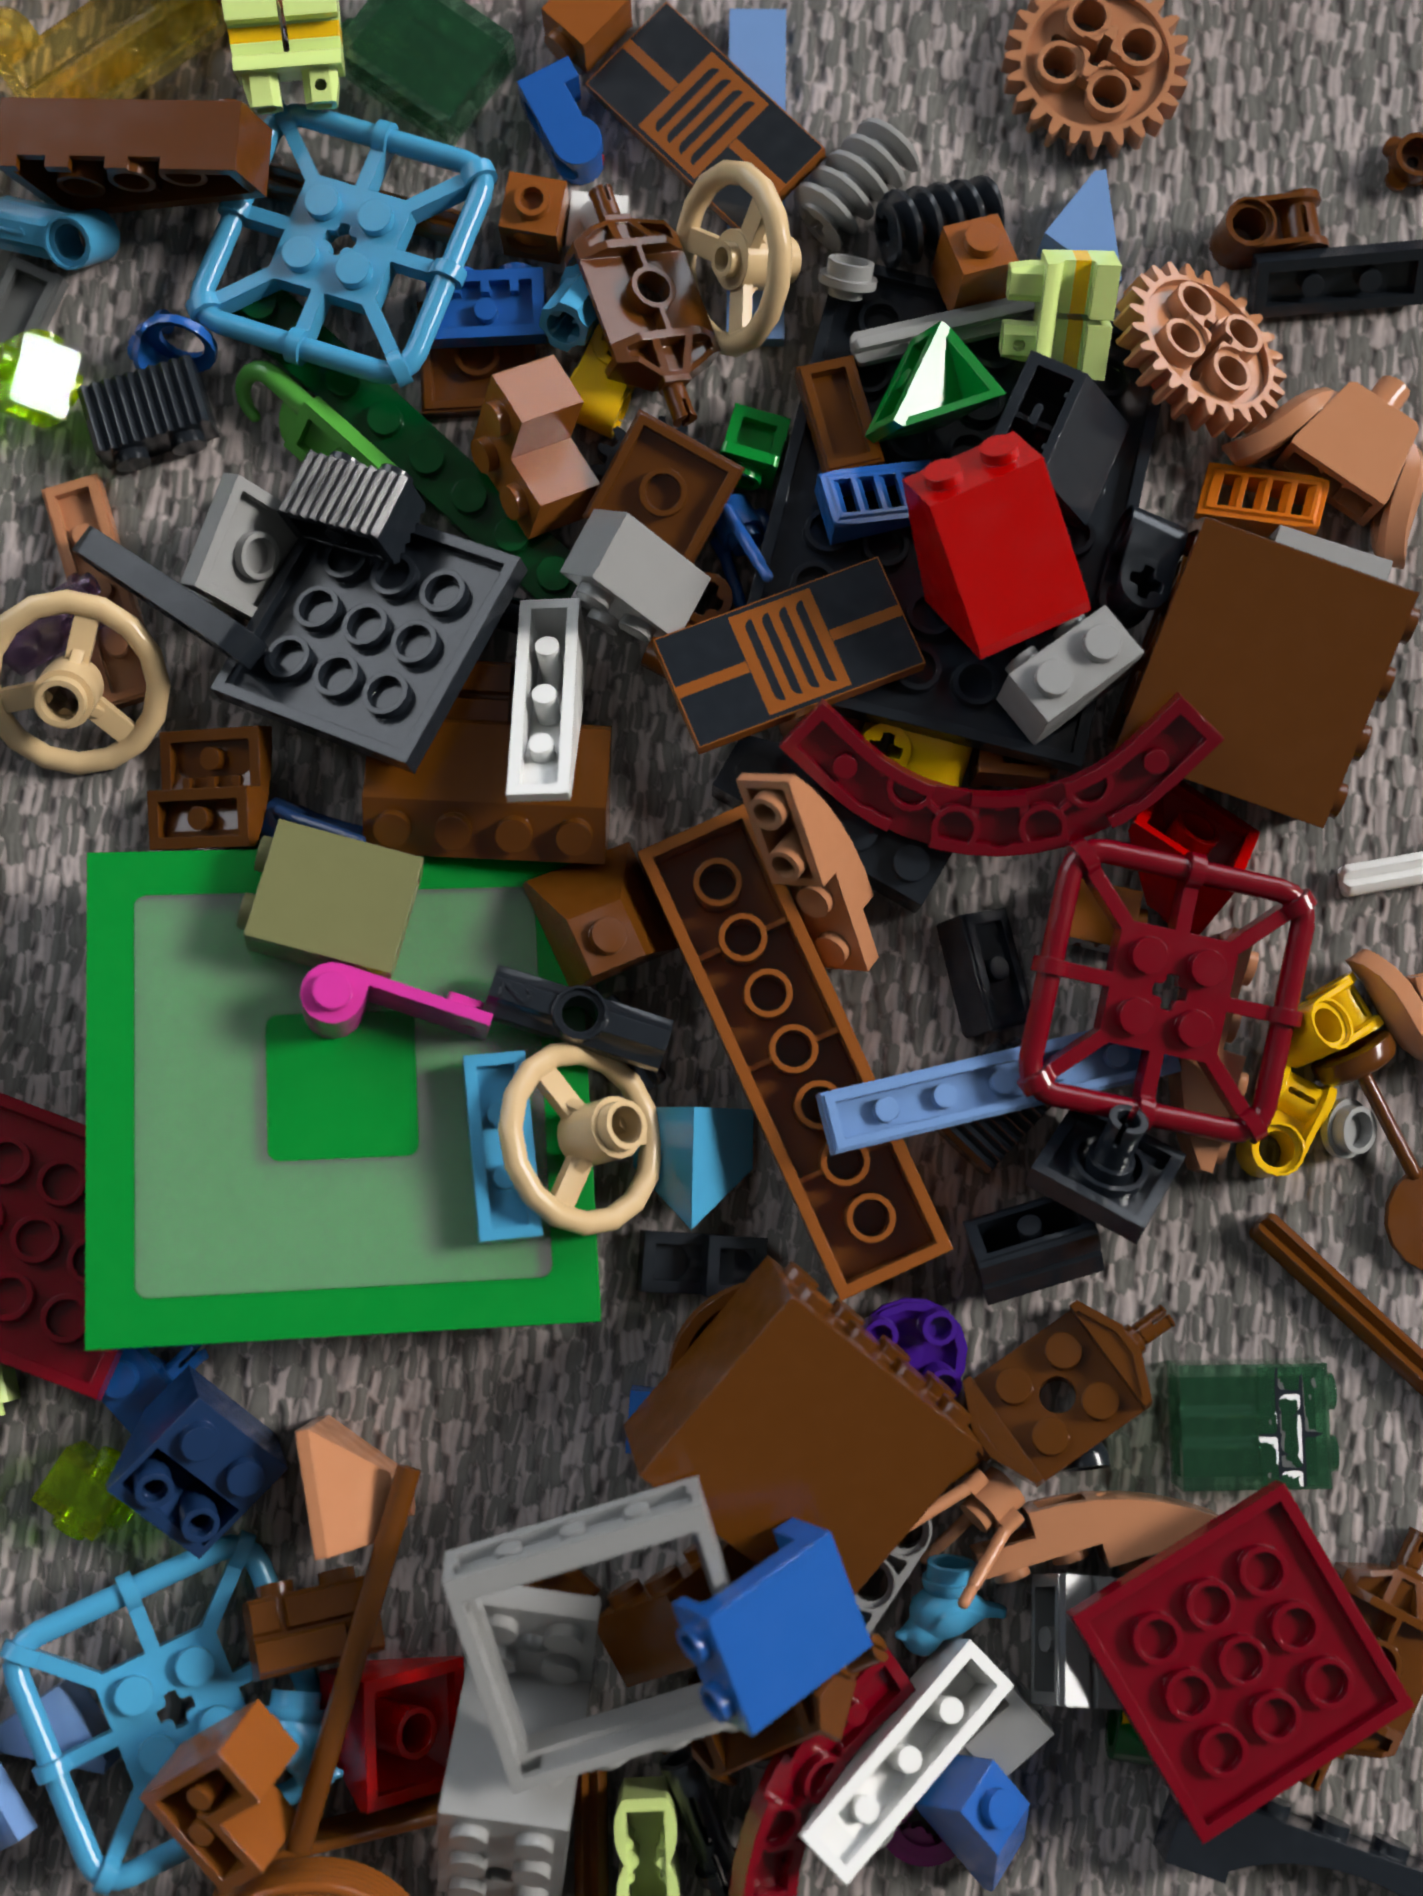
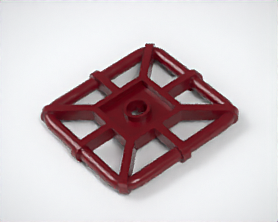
M1079 837L1066 846L1068 854L1063 858L1057 872L1040 956L1033 955L1030 970L1036 971L1019 1051L1018 1072L1020 1078L1016 1082L1025 1097L1033 1096L1036 1100L1052 1107L1108 1118L1109 1112L1114 1106L1120 1104L1131 1105L1133 1108L1126 1122H1128L1130 1127L1136 1113L1140 1110L1145 1114L1149 1122L1146 1132L1153 1127L1225 1143H1244L1249 1141L1252 1144H1257L1268 1136L1267 1128L1270 1126L1278 1106L1294 1027L1301 1028L1304 1013L1298 1012L1315 931V911L1313 907L1318 901L1309 888L1301 889L1298 885L1283 878L1208 862L1207 855L1189 851L1185 856L1111 839H1089L1086 841L1084 838ZM1101 863L1176 879L1177 884L1168 927L1165 928L1134 921L1101 868ZM1082 878L1114 928L1105 970L1064 961ZM1202 885L1278 902V904L1224 940L1190 933L1198 892ZM1290 920L1273 1006L1230 997L1238 955ZM1167 974H1170L1174 977V985L1179 988V996L1177 1000H1171L1168 1008L1162 1009L1160 1008L1161 998L1157 995H1152V987L1154 983H1164L1167 979ZM1063 977L1102 986L1093 1028L1043 1061L1060 978ZM1226 1013L1269 1022L1251 1107L1218 1056ZM1108 1042L1141 1049L1131 1098L1055 1082L1059 1075ZM1164 1054L1197 1061L1232 1119L1156 1103L1155 1095Z

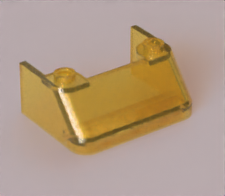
M90 0L40 35H38L30 21L21 12L11 7L0 6V79L14 97L133 99L224 35L227 25L224 20L222 5H219L216 0Z

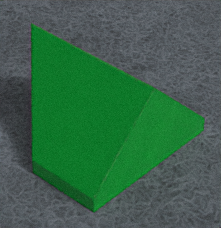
M941 320L911 339L864 437L873 443L943 428L1007 393L953 329Z

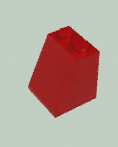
M1014 431L989 437L980 446L950 459L934 461L927 465L924 470L902 479L925 601L980 660L1091 611L1090 600L1044 457Z

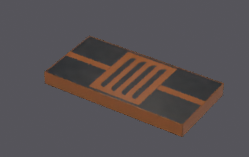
M667 1L585 83L589 93L690 189H692L702 173L722 160L746 161L752 163L773 182L781 201H783L827 157L825 148ZM728 185L716 193L709 207L731 228L741 229L752 196L741 186Z
M878 556L653 639V649L698 755L806 715L822 698L832 705L920 672L926 664Z

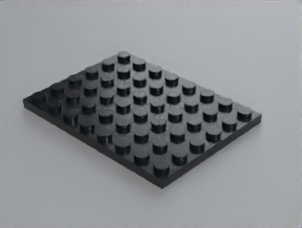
M875 264L873 276L878 280L876 290L871 293H863L861 301L841 300L828 294L810 364L851 355L850 336L854 332L948 311L934 278L894 268L889 269L886 266ZM1110 321L1113 328L1105 381H1093L1130 426L1084 531L1065 523L1090 600L1091 611L1084 613L1086 617L1097 611L1096 594L1108 558V545L1114 527L1123 511L1132 504L1139 507L1161 403L1158 405L1152 403L1155 390L1150 385L1140 387L1135 383L1142 375L1139 368H1131L1124 365L1123 361L1131 354V351L1116 344L1115 340L1123 331L1117 328L1112 321ZM1000 336L965 344L1007 394L943 428L879 442L885 460L884 464L929 459L932 463L940 459H950L980 446L984 440L993 436L1026 362L1001 357L999 352ZM901 359L862 368L856 365L872 420ZM800 398L761 548V554L773 573V580L771 582H764L756 570L747 604L878 556L926 664L920 672L832 704L831 706L842 716L874 724H887L905 731L1063 771L1079 772L1083 766L1097 700L1035 746L996 700L1009 675L1005 670L1007 665L1031 646H1035L1040 652L1056 640L1053 637V633L1062 624L980 660L925 601L911 526L830 545L814 492L817 475L822 473ZM896 486L886 487L892 507L902 506ZM874 490L865 492L870 510L879 509ZM853 496L843 497L847 512L857 511Z

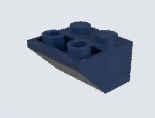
M188 1365L144 1409L105 1485L109 1493L200 1559L286 1472L288 1465L277 1435Z

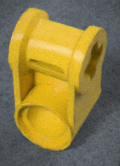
M599 323L594 330L579 365L575 368L569 379L584 401L576 423L613 439V429L617 426L620 427L622 422L619 420L623 421L635 387L607 379L605 369L612 360V357L610 356L609 347Z
M865 721L860 734L875 747L876 741L881 740L884 732L894 735V744L888 746L887 752H882L884 755L904 768L928 779L950 786H962L973 748L905 731L891 725L874 724Z
M1353 971L1343 974L1311 992L1305 997L1306 1000L1299 1004L1298 1012L1304 1014L1301 1028L1294 1027L1287 1066L1299 1068L1346 1048L1351 1043L1372 1033L1384 1024L1380 1015H1372L1354 984L1358 978Z
M1286 1065L1277 1110L1270 1126L1267 1128L1268 1135L1276 1139L1280 1146L1281 1154L1279 1161L1274 1166L1268 1165L1260 1156V1142L1252 1144L1247 1141L1237 1143L1236 1146L1237 1161L1241 1168L1249 1175L1257 1178L1285 1176L1296 1171L1303 1163L1318 1129L1327 1119L1336 1100L1337 1089L1326 1085L1320 1087L1293 1073L1291 1067Z

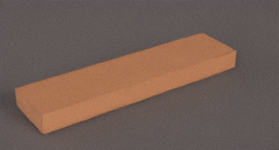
M95 473L42 489V496L69 589L106 597L139 618L144 625L137 597L94 569L71 550L89 525L121 545L102 478ZM100 622L91 662L99 669L103 677L104 691L102 696L118 709L144 702L146 682L140 659L120 634Z

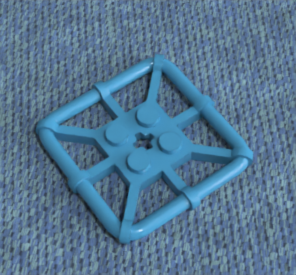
M282 100L284 111L277 114H269L264 122L272 129L270 163L280 139L284 135L305 179L292 213L289 217L252 206L255 199L220 202L217 210L221 217L193 280L190 296L185 305L190 319L218 335L283 354L284 360L288 363L303 366L308 362L377 384L391 385L398 383L400 388L414 382L412 376L419 371L427 359L454 291L461 290L467 278L464 266L490 206L498 174L489 159L481 158L462 148L399 131L398 125L394 122L379 119L375 124L327 109H307L306 104L292 103L286 105L285 101ZM298 128H305L370 147L371 149L356 184L352 185L319 175ZM394 155L460 173L407 200L379 192ZM465 201L442 258L433 260L406 252L418 223ZM243 227L281 238L268 267L216 291ZM343 235H350L351 239L356 243L353 249L345 247L339 255H333L332 243L334 240ZM396 273L431 283L402 353L381 310ZM281 289L308 297L296 327H292L289 331L232 314ZM331 305L367 315L386 360H380L317 340Z
M241 1530L238 1535H224L200 1559L187 1550L133 1576L130 1570L115 1577V1584L33 1621L20 1630L13 1640L5 1639L0 1650V1657L4 1658L2 1668L5 1685L37 1764L32 1769V1773L38 1786L45 1784L75 1864L84 1878L93 1884L92 1892L108 1896L111 1890L121 1891L137 1886L191 1858L179 1843L172 1838L122 1863L145 1806L138 1797L181 1743L246 1706L239 1687L254 1680L251 1663L248 1661L231 1670L217 1635V1630L244 1566L249 1573L254 1588L279 1582L269 1556L263 1547L255 1542L256 1535ZM227 1560L201 1624L159 1644L141 1599ZM126 1607L144 1651L106 1670L100 1671L41 1650L39 1647ZM30 1668H35L96 1690L111 1729L61 1752L30 1673ZM314 1668L289 1674L296 1691L320 1693V1681ZM173 1690H176L180 1698H186L191 1695L194 1700V1706L186 1711L187 1720L179 1725H175L172 1719L161 1721L157 1716V1711L166 1706L164 1695ZM118 1747L133 1783V1788L106 1853L103 1856L70 1771ZM294 1777L276 1785L292 1806L299 1803L303 1788L299 1786Z

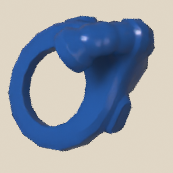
M160 309L155 311L154 315L145 322L138 324L135 335H132L128 341L127 354L133 360L136 369H145L148 365H157L159 362H168L171 358L179 359L182 355H190L199 371L202 372L210 369L216 362L218 344L212 334L201 324L190 318L171 314L167 309ZM174 326L184 328L194 333L202 341L204 350L198 353L180 350L171 345L163 335L172 333Z

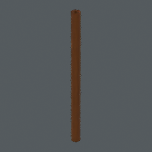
M397 1464L285 1848L288 1852L295 1855L310 1856L422 1471L415 1467Z

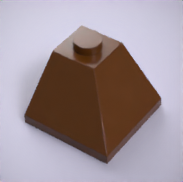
M629 842L608 849L605 864L572 863L523 883L526 894L569 987L593 985L668 954L678 948Z

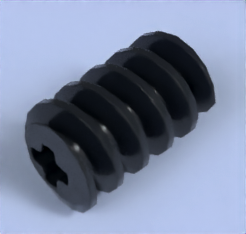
M977 175L969 180L955 179L948 184L934 182L927 186V188L916 185L908 188L906 191L892 189L886 192L878 202L874 221L877 245L884 265L889 269L896 268L900 264L902 255L908 264L914 265L921 261L923 252L927 259L934 261L942 227L998 213L1005 228L1003 200L997 184L988 176Z

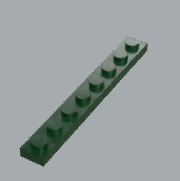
M281 289L232 314L289 331L292 327H296L304 307L287 291ZM324 325L322 326L317 340L350 350ZM260 348L313 398L321 397L397 467L407 472L412 477L413 485L419 495L465 538L521 557L528 571L519 587L533 600L571 598L577 585L560 573L570 551L550 532L528 539L518 522L511 520L505 513L501 504L500 494L489 476L482 473L464 453L391 386L369 382L308 362L303 366L291 364L284 360L283 354Z

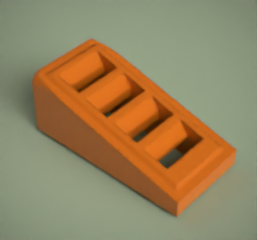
M1209 462L1193 518L1199 519L1206 516L1265 538H1269L1280 525L1315 536L1320 527L1331 481L1306 474ZM1222 483L1233 486L1228 505L1217 504ZM1246 490L1255 493L1252 509L1242 507ZM1269 497L1279 499L1276 512L1266 511ZM1293 503L1303 506L1301 515L1291 514Z

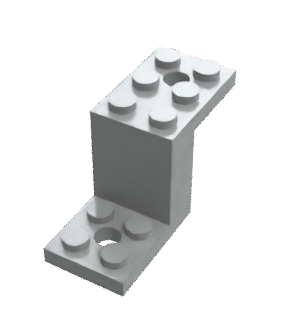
M524 1586L513 1587L481 1597L527 1735L587 1717L602 1597ZM468 1660L438 1809L437 1891L447 1892L448 1896H562L578 1775L566 1778L552 1788H549L548 1784L520 1793H512Z

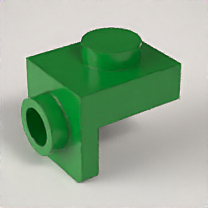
M735 403L720 454L745 468L736 487L745 490H756L758 488L772 490L790 426V418Z

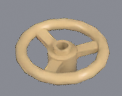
M722 160L698 177L684 200L676 232L698 290L696 255L711 261L713 272L717 276L719 283L723 288L730 290L729 332L722 331L710 317L709 320L721 349L719 354L739 357L761 346L778 323L790 284L797 279L800 273L802 255L798 242L790 236L787 212L773 182L750 162ZM728 185L741 186L752 196L741 229L730 228L719 236L700 228L704 213L716 193ZM755 291H763L758 310L752 317L753 293Z
M68 589L28 596L0 614V676L3 655L18 632L40 618L62 614H72L74 618L65 655L50 662L36 681L1 687L0 683V737L11 750L41 768L75 775L116 769L145 751L166 720L171 684L162 650L139 618L106 597ZM100 622L120 634L140 659L146 682L143 711L136 722L102 696L104 691L103 677L99 669L91 662ZM34 708V711L41 720L50 726L60 729L75 728L89 719L116 741L104 748L81 752L52 747L25 731L11 712Z
M567 1042L549 1044L520 1064L503 1093L498 1135L504 1168L522 1201L550 1226L582 1236L616 1231L644 1209L659 1180L661 1140L657 1110L643 1081L626 1063L599 1055ZM581 1065L600 1072L622 1092L624 1098L610 1096L585 1104L558 1071L557 1067ZM535 1087L538 1088L561 1118L557 1129V1139L559 1147L566 1158L551 1192L542 1186L528 1160L523 1134L527 1101ZM639 1147L636 1173L624 1195L605 1208L587 1211L575 1208V1204L593 1166L629 1157Z

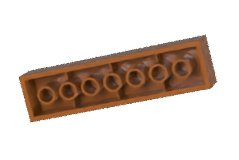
M742 804L637 851L639 863L837 1298L840 1300L849 1298L953 1250L952 1244L903 1139L833 1156L830 1155L816 1095L876 1079L787 886L772 884L745 805Z

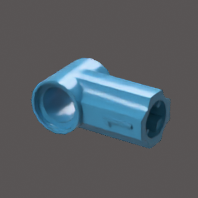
M10 195L0 197V249L49 259L65 270H78L105 262L113 258L119 250V229L114 219L103 210L98 208L75 210ZM79 230L85 239L86 247L80 241Z
M578 264L565 267L559 288L542 308L538 325L546 333L550 345L568 352L574 346H584L599 324Z

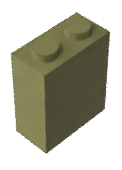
M279 819L274 836L264 835L261 839L255 859L254 871L261 872L262 876L256 895L248 892L245 893L239 909L236 928L245 930L243 935L246 949L249 951L314 968L328 962L342 963L393 980L421 882L424 858Z

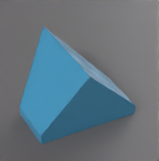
M656 1107L661 1140V1166L659 1180L654 1190L690 1230L753 1169L754 1114L752 1109ZM639 1147L633 1154V1167L635 1170L637 1168Z

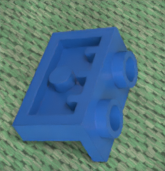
M520 262L506 263L498 269L474 270L471 267L464 266L467 278L462 289L454 291L431 349L547 344V335L538 326L542 308L547 301L543 267H531ZM426 282V295L431 285L429 282Z

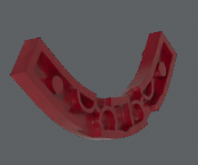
M1177 691L1131 737L1095 764L1069 777L1025 789L1004 791L973 790L950 786L923 777L884 755L823 698L780 741L779 747L842 805L884 831L889 829L904 837L926 843L929 848L964 855L1001 857L1028 855L1064 848L1079 837L1084 838L1112 826V828H1115L1152 806L1175 787L1225 739Z
M887 1648V1651H883L888 1654L887 1661L860 1671L858 1676L855 1677L856 1686L841 1740L835 1742L819 1734L780 1751L772 1757L753 1795L741 1828L733 1860L729 1896H797L800 1869L806 1849V1844L798 1834L803 1829L813 1804L820 1805L854 1754L916 1691L889 1648Z

